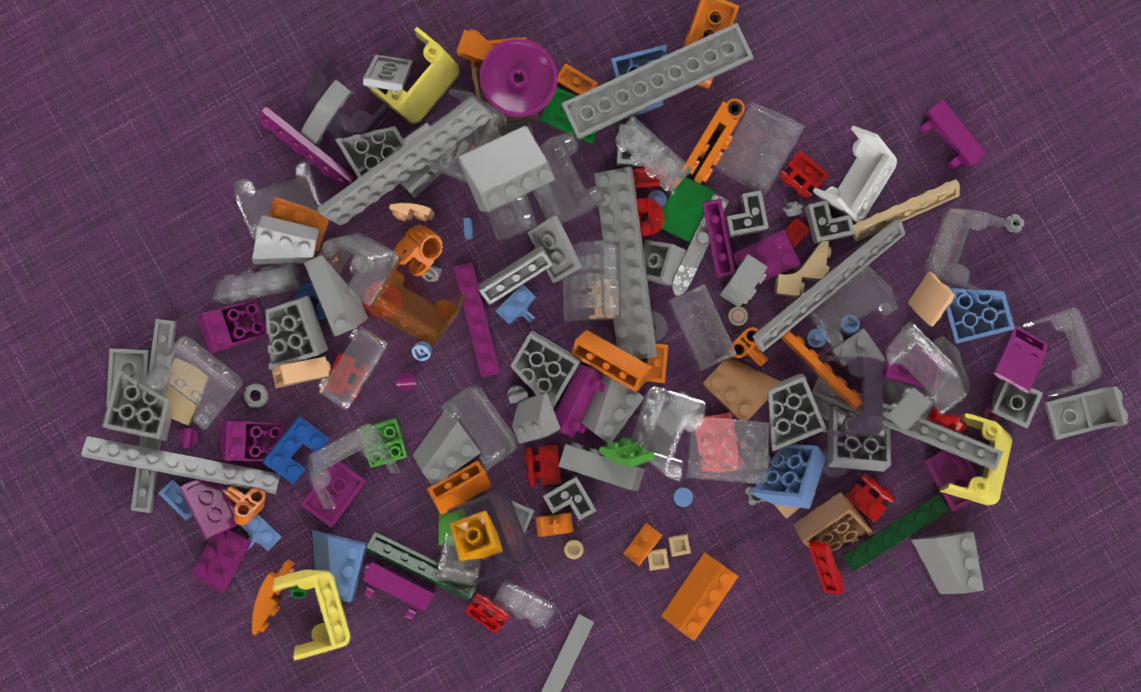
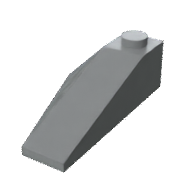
M465 140L448 148L438 158L427 163L423 169L412 173L409 179L400 181V184L415 199L458 156L469 148L468 142Z
M322 255L304 262L334 336L350 331L369 319L362 301Z

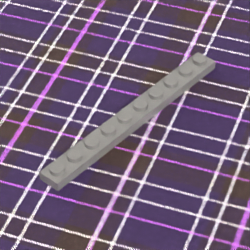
M897 218L753 335L758 349L764 352L905 235L902 221Z
M156 319L147 388L167 399L177 322ZM140 436L139 446L160 450L161 440ZM136 467L131 511L152 512L157 471Z
M818 377L812 390L813 397L996 471L1003 451L922 418H919L905 433L887 417L890 414L888 412V409L891 407L890 405L858 393L861 396L860 400L862 403L854 410L821 377Z
M89 436L86 438L81 453L82 457L251 490L259 488L264 492L276 494L280 480V474Z

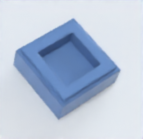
M463 218L465 239H473L472 219Z

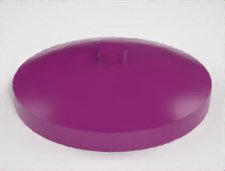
M511 39L499 43L485 56L480 69V87L486 101L498 112L511 117L531 116L545 108L554 96L557 86V69L550 54L537 43L525 39Z

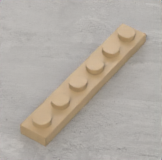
M956 179L946 182L942 186L928 190L920 196L910 198L902 204L892 206L884 212L857 222L853 225L855 234L852 236L854 240L858 242L880 232L896 218L900 221H905L960 196V184Z

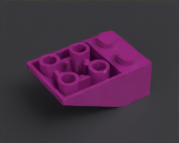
M257 299L204 312L197 318L209 354L269 335L267 334V327Z
M1014 325L1015 329L1009 330L1001 339L994 375L1029 393L1046 355L1048 343Z
M221 421L219 459L262 461L284 434V423Z

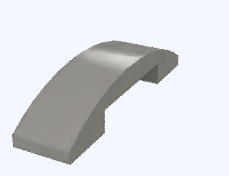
M335 80L313 109L300 134L318 147L323 139V133L338 109L343 107L351 91Z

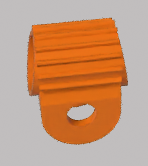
M414 225V227L406 232L405 237L396 246L393 260L399 265L410 261L408 265L410 273L414 276H420L431 267L434 260L442 253L443 242L440 240L441 237L425 225Z

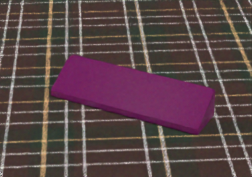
M722 200L702 202L716 277L733 275L735 269Z

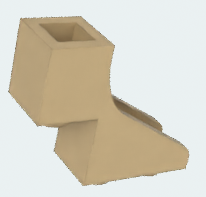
M829 241L819 243L798 272L789 275L778 274L776 276L774 295L798 297L804 290V282H801L802 279L820 281L828 275L829 266L826 264L827 258H830L831 247H828Z

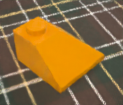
M486 510L450 523L460 561L486 558L503 552L498 533Z

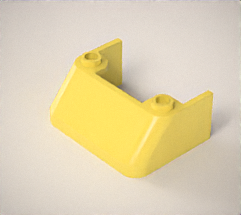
M416 27L414 30L417 38L426 44L423 53L426 60L431 63L408 92L404 90L398 92L388 91L385 95L380 90L369 87L375 96L411 124H418L425 118L460 74L458 64L432 38Z
M965 413L959 417L961 421L965 422L967 426L981 429L982 436L990 441L989 446L1003 451L996 471L984 467L983 476L971 479L968 489L948 484L941 487L940 492L984 505H993L1000 499L1012 445V437L997 422Z
M301 570L274 579V591L293 585H298L301 589L315 587L324 618V623L317 624L312 629L313 641L295 646L294 660L340 648L348 644L350 632L335 579L330 572Z

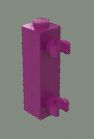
M944 100L924 114L928 121L919 128L920 131L925 134L934 127L957 156L948 163L951 169L956 168L961 163L966 168L970 165L975 167L983 161L981 157L986 152Z
M578 365L555 412L561 428L558 431L573 438L576 431L583 434L586 429L580 423L597 389L604 392L607 386L601 383L604 375L598 373V370L592 366Z
M376 561L371 562V564L367 563L362 572L365 575L363 580L370 583L364 596L371 599L376 589L379 588L411 604L405 616L411 620L414 618L418 608L424 612L426 611L435 594V591Z

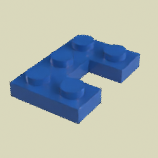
M298 415L262 462L294 484L305 471V467L291 457L302 443L318 454L329 441V437Z

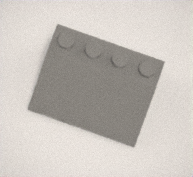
M527 126L518 128L458 156L480 211L489 212L555 180L545 156Z

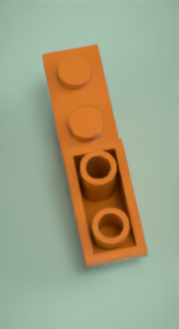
M291 560L285 561L278 574L274 572L268 573L258 592L252 617V634L255 636L266 630L269 625L267 620L270 616L274 617L280 608L278 604L281 600L276 598L275 595L278 596L283 589L274 591V579L294 573L293 567L295 563Z

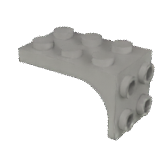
M1102 387L1044 402L1054 440L1100 428L1126 425L1128 414L1122 405L1123 396L1121 391L1117 387Z

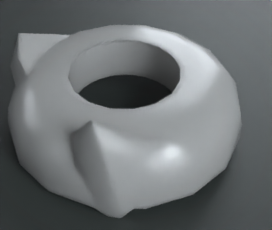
M251 384L245 388L244 400L250 408H260L267 403L269 393L265 386ZM254 390H258L261 393V398L258 401H253L250 397L251 392Z

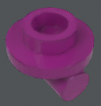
M403 373L396 379L397 387L404 392L412 391L417 384L415 376L411 373Z
M989 405L983 412V418L997 422L1001 417L991 413L992 405Z
M185 428L179 434V442L184 448L193 447L198 442L199 436L194 429Z

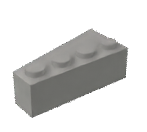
M572 442V445H565L559 467L629 490H639L645 469L637 467V465L627 467L617 464L600 455L599 450L592 448L589 451L583 450V445Z

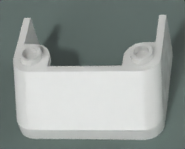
M852 126L851 130L858 137V140L853 145V154L856 157L855 162L838 189L829 187L826 191L814 188L813 191L822 201L827 200L829 207L844 216L851 215L852 221L859 222L864 220L896 167L897 159L878 134Z

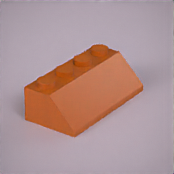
M704 552L661 616L695 641L738 578V575Z

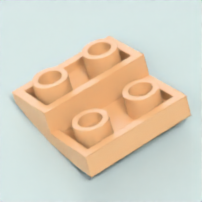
M397 203L391 204L389 207L393 212L392 215L402 221H406V219L412 220L414 215L415 218L426 222L427 219L432 221L434 216L431 208L418 204Z
M928 272L908 303L930 326H934L955 295L947 285L940 282L935 274Z

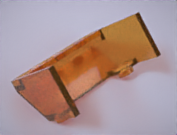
M398 256L371 299L369 310L420 341H425L430 345L435 344L458 316L466 295L462 293L455 303L446 299H440L435 305L402 286L405 279L397 271L402 257Z

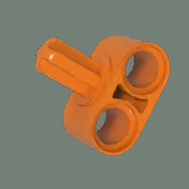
M750 327L744 330L730 344L728 352L731 357L736 359L748 354L759 366H762L768 359L756 347L755 341L752 342L747 339L749 331H753L755 334L759 331L755 327ZM736 344L742 347L740 355H736L733 352V347Z
M230 486L225 492V495L236 503L234 520L239 525L248 524L264 508L266 495L262 489L253 488L244 495L234 486ZM258 498L260 499V501L255 502L252 499ZM245 511V512H247L248 514H246V515H241V514H239V512Z
M571 512L535 517L538 537L574 532Z

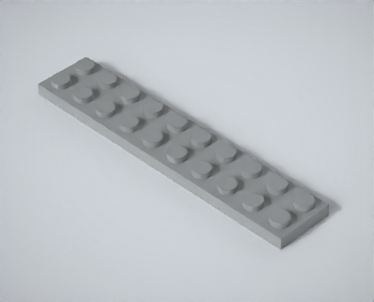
M735 23L562 103V106L577 139H580L744 64L754 57L738 23Z
M469 98L318 207L320 215L340 226L347 223L353 216L364 211L367 206L378 201L381 196L392 191L395 186L400 184V181L409 179L412 173L423 169L427 163L438 158L441 153L455 146L458 141L469 136L479 126L487 123L493 117L491 112L475 98Z
M625 167L595 173L608 279H611L612 296L616 316L613 320L617 347L639 360L657 357L633 169L632 167Z

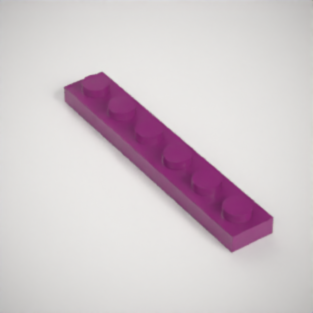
M268 107L261 111L259 121L266 129H270L280 140L290 145L295 152L304 156L310 164H314L325 176H329L340 188L345 189L354 182L355 177Z
M473 263L456 266L454 271L481 378L501 374Z

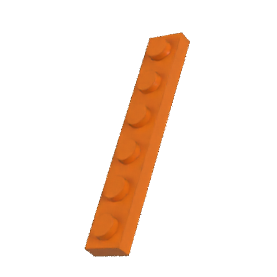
M791 329L780 337L854 410L861 405V396L855 390L851 391L846 386L847 383L840 376L836 377L832 373L833 369L827 363L823 364L818 359L819 356L814 350H808L804 346L805 342L799 336L795 337L790 332Z

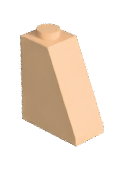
M326 357L280 365L272 369L275 387L280 388L327 377L331 369L329 361H326Z

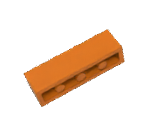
M588 330L575 340L571 355L635 392L646 383L652 369L650 365Z

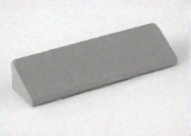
M541 245L479 284V291L490 305L554 264Z

